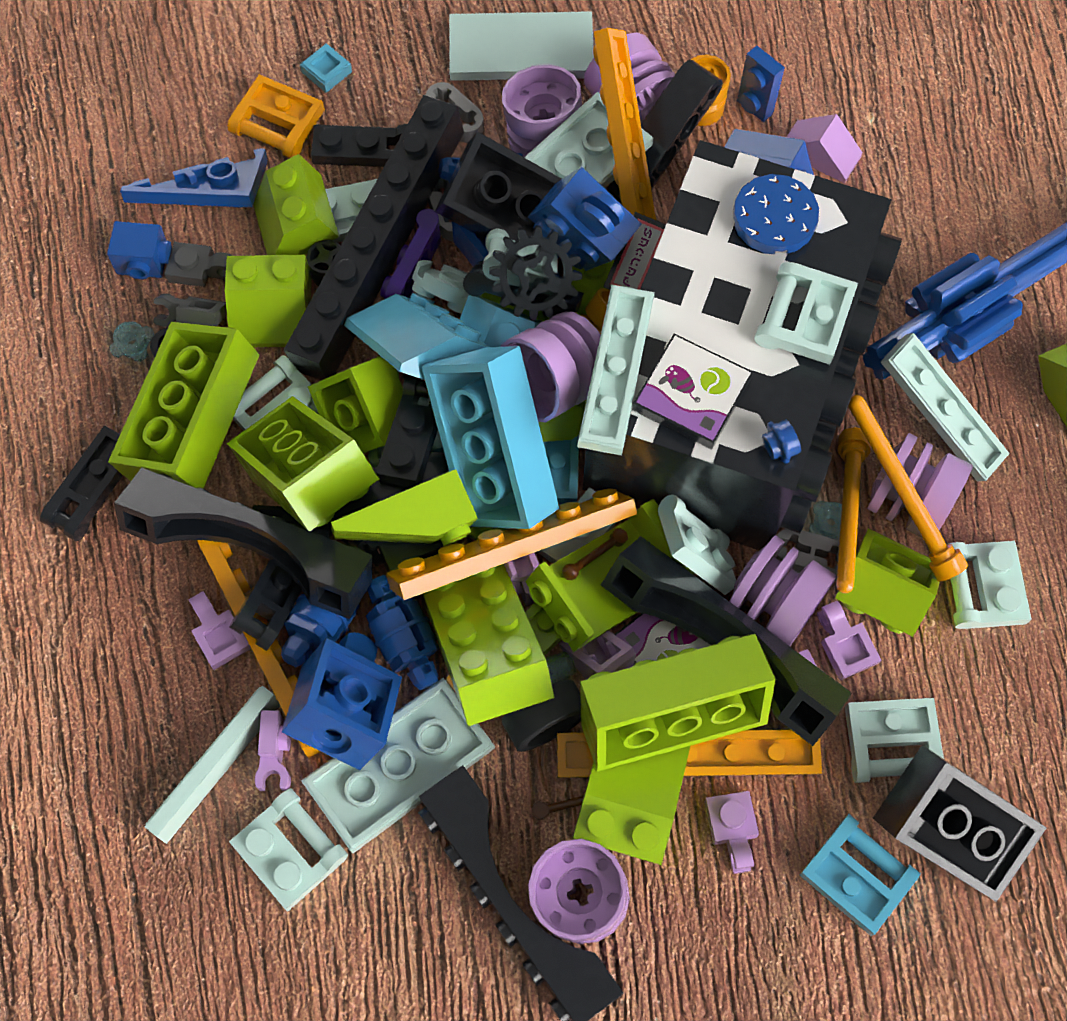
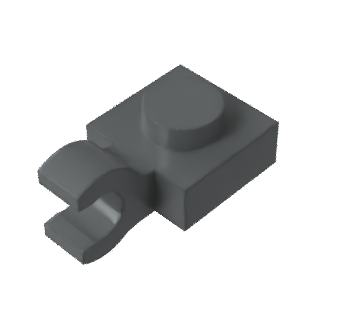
M174 242L164 275L169 283L206 287L208 277L225 281L227 256L232 255L224 252L214 254L211 246Z
M160 294L154 299V304L164 305L169 311V315L159 314L154 318L153 323L162 327L169 326L171 322L175 321L179 323L217 326L227 317L226 302L191 296L185 300L170 294Z

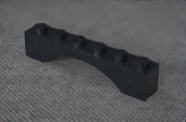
M141 468L114 502L119 530L154 544L186 540H207L229 543L249 549L270 559L286 571L300 586L311 605L350 619L372 583L373 555L364 552L362 549L331 540L319 532L308 531L294 526L279 517H271L257 512L242 503L231 502L215 496L203 488H194L178 482L166 474H157Z
M642 536L619 554L601 583L603 588L632 610L675 624L696 635L711 646L731 636L741 638L755 634L775 677L771 710L779 721L812 746L815 745L835 720L852 692Z
M463 765L419 795L421 804L424 807L418 812L420 818L432 835L440 830L449 844L443 849L446 856L458 872L465 867L475 882L469 886V889L483 909L490 905L493 907L501 919L495 924V927L510 948L517 943L528 959L521 963L523 968L537 987L543 982L546 984L555 997L548 1004L560 1021H589L624 994L596 953L573 947L549 935L530 920L511 898L498 875L490 850L488 833L489 801Z

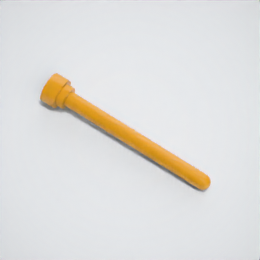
M860 395L852 396L848 407L930 549L929 558L931 562L929 567L937 581H945L962 573L968 567V563L960 549H954L952 544H946L865 399Z
M858 427L844 429L838 437V453L845 461L836 587L841 593H849L854 588L861 464L871 452L868 440L861 428Z

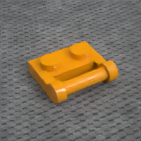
M259 74L230 116L227 129L230 133L237 136L244 134L282 150L284 156L291 158L297 154L300 155L304 141L314 128V124L317 123L325 111L324 103L320 99ZM252 115H255L291 130L288 136H284L251 122L249 119Z

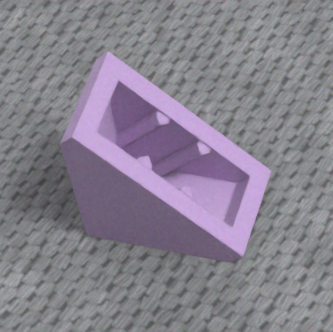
M837 114L797 120L787 135L789 138L805 140L812 168L842 183L846 182L863 153Z
M607 631L575 652L572 651L568 643L564 641L558 643L585 679L599 672L608 671L612 673L631 668L634 665L636 653L633 647L610 631Z

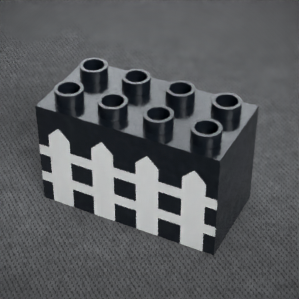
M699 140L641 287V290L655 293L633 402L674 333L753 371L752 379L712 450L633 411L631 408L622 456L586 449L582 490L587 491L588 488H591L597 492L603 489H616L618 492L633 498L637 509L652 499L659 505L666 496L676 495L684 501L688 511L710 528L721 530L729 537L730 541L756 550H761L776 536L779 527L800 534L811 504L816 502L826 477L833 454L828 450L836 427L841 426L857 380V378L853 377L859 357L860 355L863 356L880 310V307L876 306L882 286H886L901 246L902 238L881 232L892 199ZM769 174L786 175L802 182L814 193L819 205V222L810 241L799 250L787 254V250L782 252L776 251L775 254H765L749 247L738 236L733 218L735 199L742 187L754 178ZM784 262L797 263L858 283L830 365L780 348L767 349L758 345L754 340L759 325L765 323L779 283L776 276L780 265ZM803 287L795 288L782 328L795 331L809 289ZM783 420H788L797 434L801 453L792 456L789 459V463H783L780 457L774 460L771 459L765 449L762 435L768 432L767 423L770 421L776 424Z

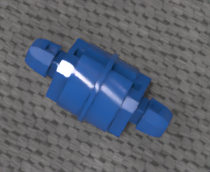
M386 575L372 579V583L367 591L372 604L377 605L366 615V618L369 622L368 627L376 641L374 643L375 646L380 649L386 663L390 665L394 673L406 668L409 669L410 672L407 675L417 689L423 690L434 685L438 681V673L433 661H429L428 658L440 648L429 624V617L425 616L419 602L414 597L403 600L401 597L396 596V593L389 587Z
M301 594L284 623L289 637L282 647L281 655L283 660L289 665L298 667L305 663L325 638L337 642L349 629L348 625L357 614V610L360 607L359 604L350 619L311 605L305 594Z

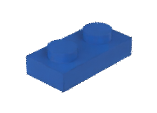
M757 45L746 54L737 102L741 104L746 112L755 115L762 122H765L774 113L785 67Z

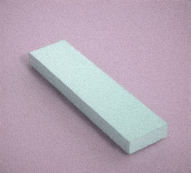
M611 285L577 447L622 456L655 292Z
M914 333L904 335L881 361L882 365L954 454L973 465L970 474L977 482L986 481L1010 453Z
M263 685L259 686L146 822L145 828L166 844L170 841L260 731L261 710L276 711L280 707L276 696Z

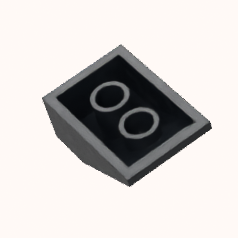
M477 132L467 143L434 212L484 237H487L491 230L502 229L508 233L510 239L517 241L519 239L518 228L522 227L527 236L533 235L535 223L528 216L562 178Z
M924 745L920 747L873 817L895 839L995 902L998 901L1047 829V827Z

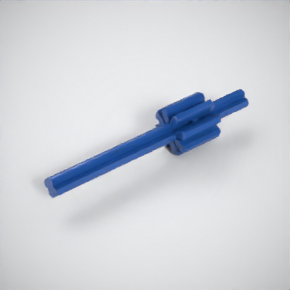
M1067 222L1002 263L990 255L980 260L977 254L969 253L913 287V297L905 301V313L913 317V319L866 347L868 352L862 356L865 366L872 368L874 376L878 379L883 380L889 377L890 373L882 365L881 361L904 335L914 333L935 359L938 360L946 355L948 361L957 363L1010 330L1014 326V319L1022 315L1023 308L1022 302L1013 297L1067 263Z

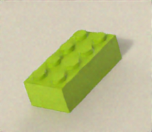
M171 322L108 463L129 481L135 477L141 468L157 474H166L173 480L194 488L204 489L260 354L238 329Z
M293 396L226 443L251 480L308 531L328 523L336 511L348 502L364 496L368 492L369 487L379 480L352 437Z
M504 564L422 593L431 625L468 726L554 698L546 658Z
M752 634L741 638L731 636L723 639L718 644L701 649L687 648L678 652L675 656L656 661L650 659L643 660L631 668L612 673L608 671L599 672L586 680L580 681L581 726L597 772L766 725L768 723L775 677L756 635Z

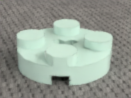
M418 261L412 276L414 280L412 290L427 298L437 296L449 301L447 306L453 311L462 314L469 295L463 287V280L467 273L443 264L442 269L439 271L431 269L433 261Z

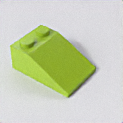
M455 469L331 522V531L335 539L432 544L441 540L443 546L467 537V534L471 533L469 527L478 517Z
M690 746L597 772L593 761L575 825L573 839H584L598 843L605 849L662 865L674 821Z

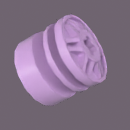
M635 32L626 34L640 123H642L675 73L672 72L667 62L662 61L659 52L648 38L643 34ZM594 58L584 74V85L592 96L597 92L600 93V86L602 85L600 68Z
M549 64L536 65L517 72L507 81L502 90V104L507 123L510 150L515 153H521L525 157L582 106L581 87L574 74L558 66Z
M561 312L551 319L541 322L535 328H529L509 338L500 345V347L520 346L538 422H548L573 406L582 403L588 396L601 335L585 317L574 312Z
M908 433L905 439L893 451L935 525L940 530L972 471L973 465L947 453L937 466L934 467L928 464L933 445L927 442L918 458L910 455V452L918 437ZM882 467L872 485L871 501L867 509L877 513L884 499L887 498L893 501V504L885 519L892 521L906 507ZM909 516L906 529L922 537L911 516Z
M774 536L766 546L757 551L749 560L734 584L733 595L729 602L740 610L747 601L753 603L747 614L753 620H756L764 611L771 615L766 629L788 646H791L830 589L837 575L814 560L800 573L794 571L793 566L798 558L799 550L793 547L782 562L779 561L776 557L785 542L779 537Z
M584 839L561 841L547 849L533 866L528 884L530 905L539 922L559 938L576 944L599 942L613 934L625 919L630 901L628 880L616 857L602 845ZM578 883H583L587 889L593 888L594 893L587 896L588 904L585 906H581L577 900H570V895L576 893L575 885Z

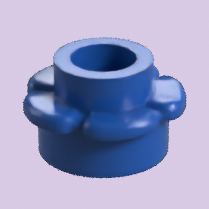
M783 420L776 424L772 421L767 423L768 432L762 435L767 453L773 460L780 457L783 463H789V459L792 456L801 453L800 442L794 428L788 420Z

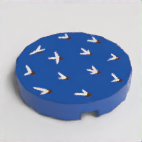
M776 174L756 177L742 187L735 199L733 208L734 226L738 236L749 247L765 254H775L776 251L782 252L786 250L787 254L799 250L810 241L819 222V205L814 193L802 182L792 177Z

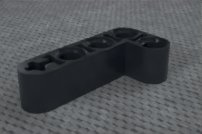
M691 59L687 60L680 67L641 123V128L653 137V145L645 151L651 190L710 108L722 88L723 82L720 78ZM614 180L608 186L620 194L619 186Z

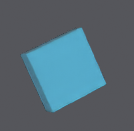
M327 43L300 64L301 72L325 93L352 73L351 63Z

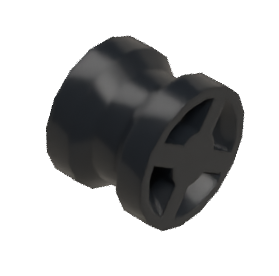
M318 241L307 252L306 259L310 274L317 286H319L328 270L324 269L323 266H328L329 268L341 246L335 241Z

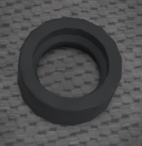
M563 680L552 684L553 699L507 713L502 717V724L517 751L525 752L544 745L557 738V733H565L581 722V694L573 680Z

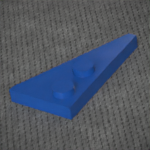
M266 149L253 150L255 158L233 163L229 157H225L210 164H199L172 171L175 179L154 185L150 184L149 178L134 181L132 184L122 186L120 192L124 203L252 208L268 163Z

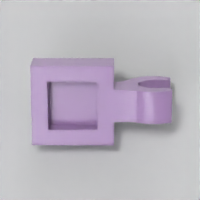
M531 553L504 563L517 595L521 594L525 606L535 603L525 582L539 565L535 553Z
M204 591L188 599L202 625L191 630L213 670L251 649L243 633L239 634L229 628L234 619L230 610L217 615Z
M838 601L823 606L821 608L822 611L817 612L821 625L831 635L824 638L821 644L839 680L866 670L882 661L863 623L861 622L850 627Z
M261 710L258 744L260 762L255 774V785L259 791H265L266 779L271 774L280 775V789L282 791H286L291 785L290 774L282 765L283 751L290 750L291 737L282 733L285 720L279 711Z
M744 791L706 798L704 803L713 845L727 843L733 874L751 871V867H754V860L747 840L757 838L759 831L750 792Z

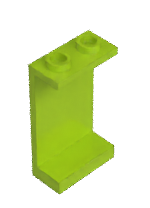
M654 499L643 504L637 510V515L632 516L629 520L548 566L546 561L538 565L525 581L534 602L543 607L554 623L556 634L562 641L568 643L573 652L637 613L603 588L601 583L619 554L640 536L693 575L695 574L671 556L658 514L659 505ZM621 528L627 532L628 540L623 546H613L581 569L576 579L567 580L563 577L562 569L565 565L575 564L610 539V534L615 529Z

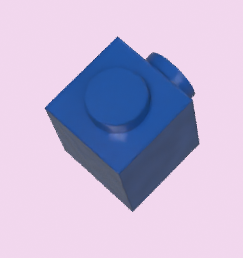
M114 221L107 256L116 274L128 275L135 279H147L148 277L162 278L165 264H168L172 251V244L166 240L161 225Z

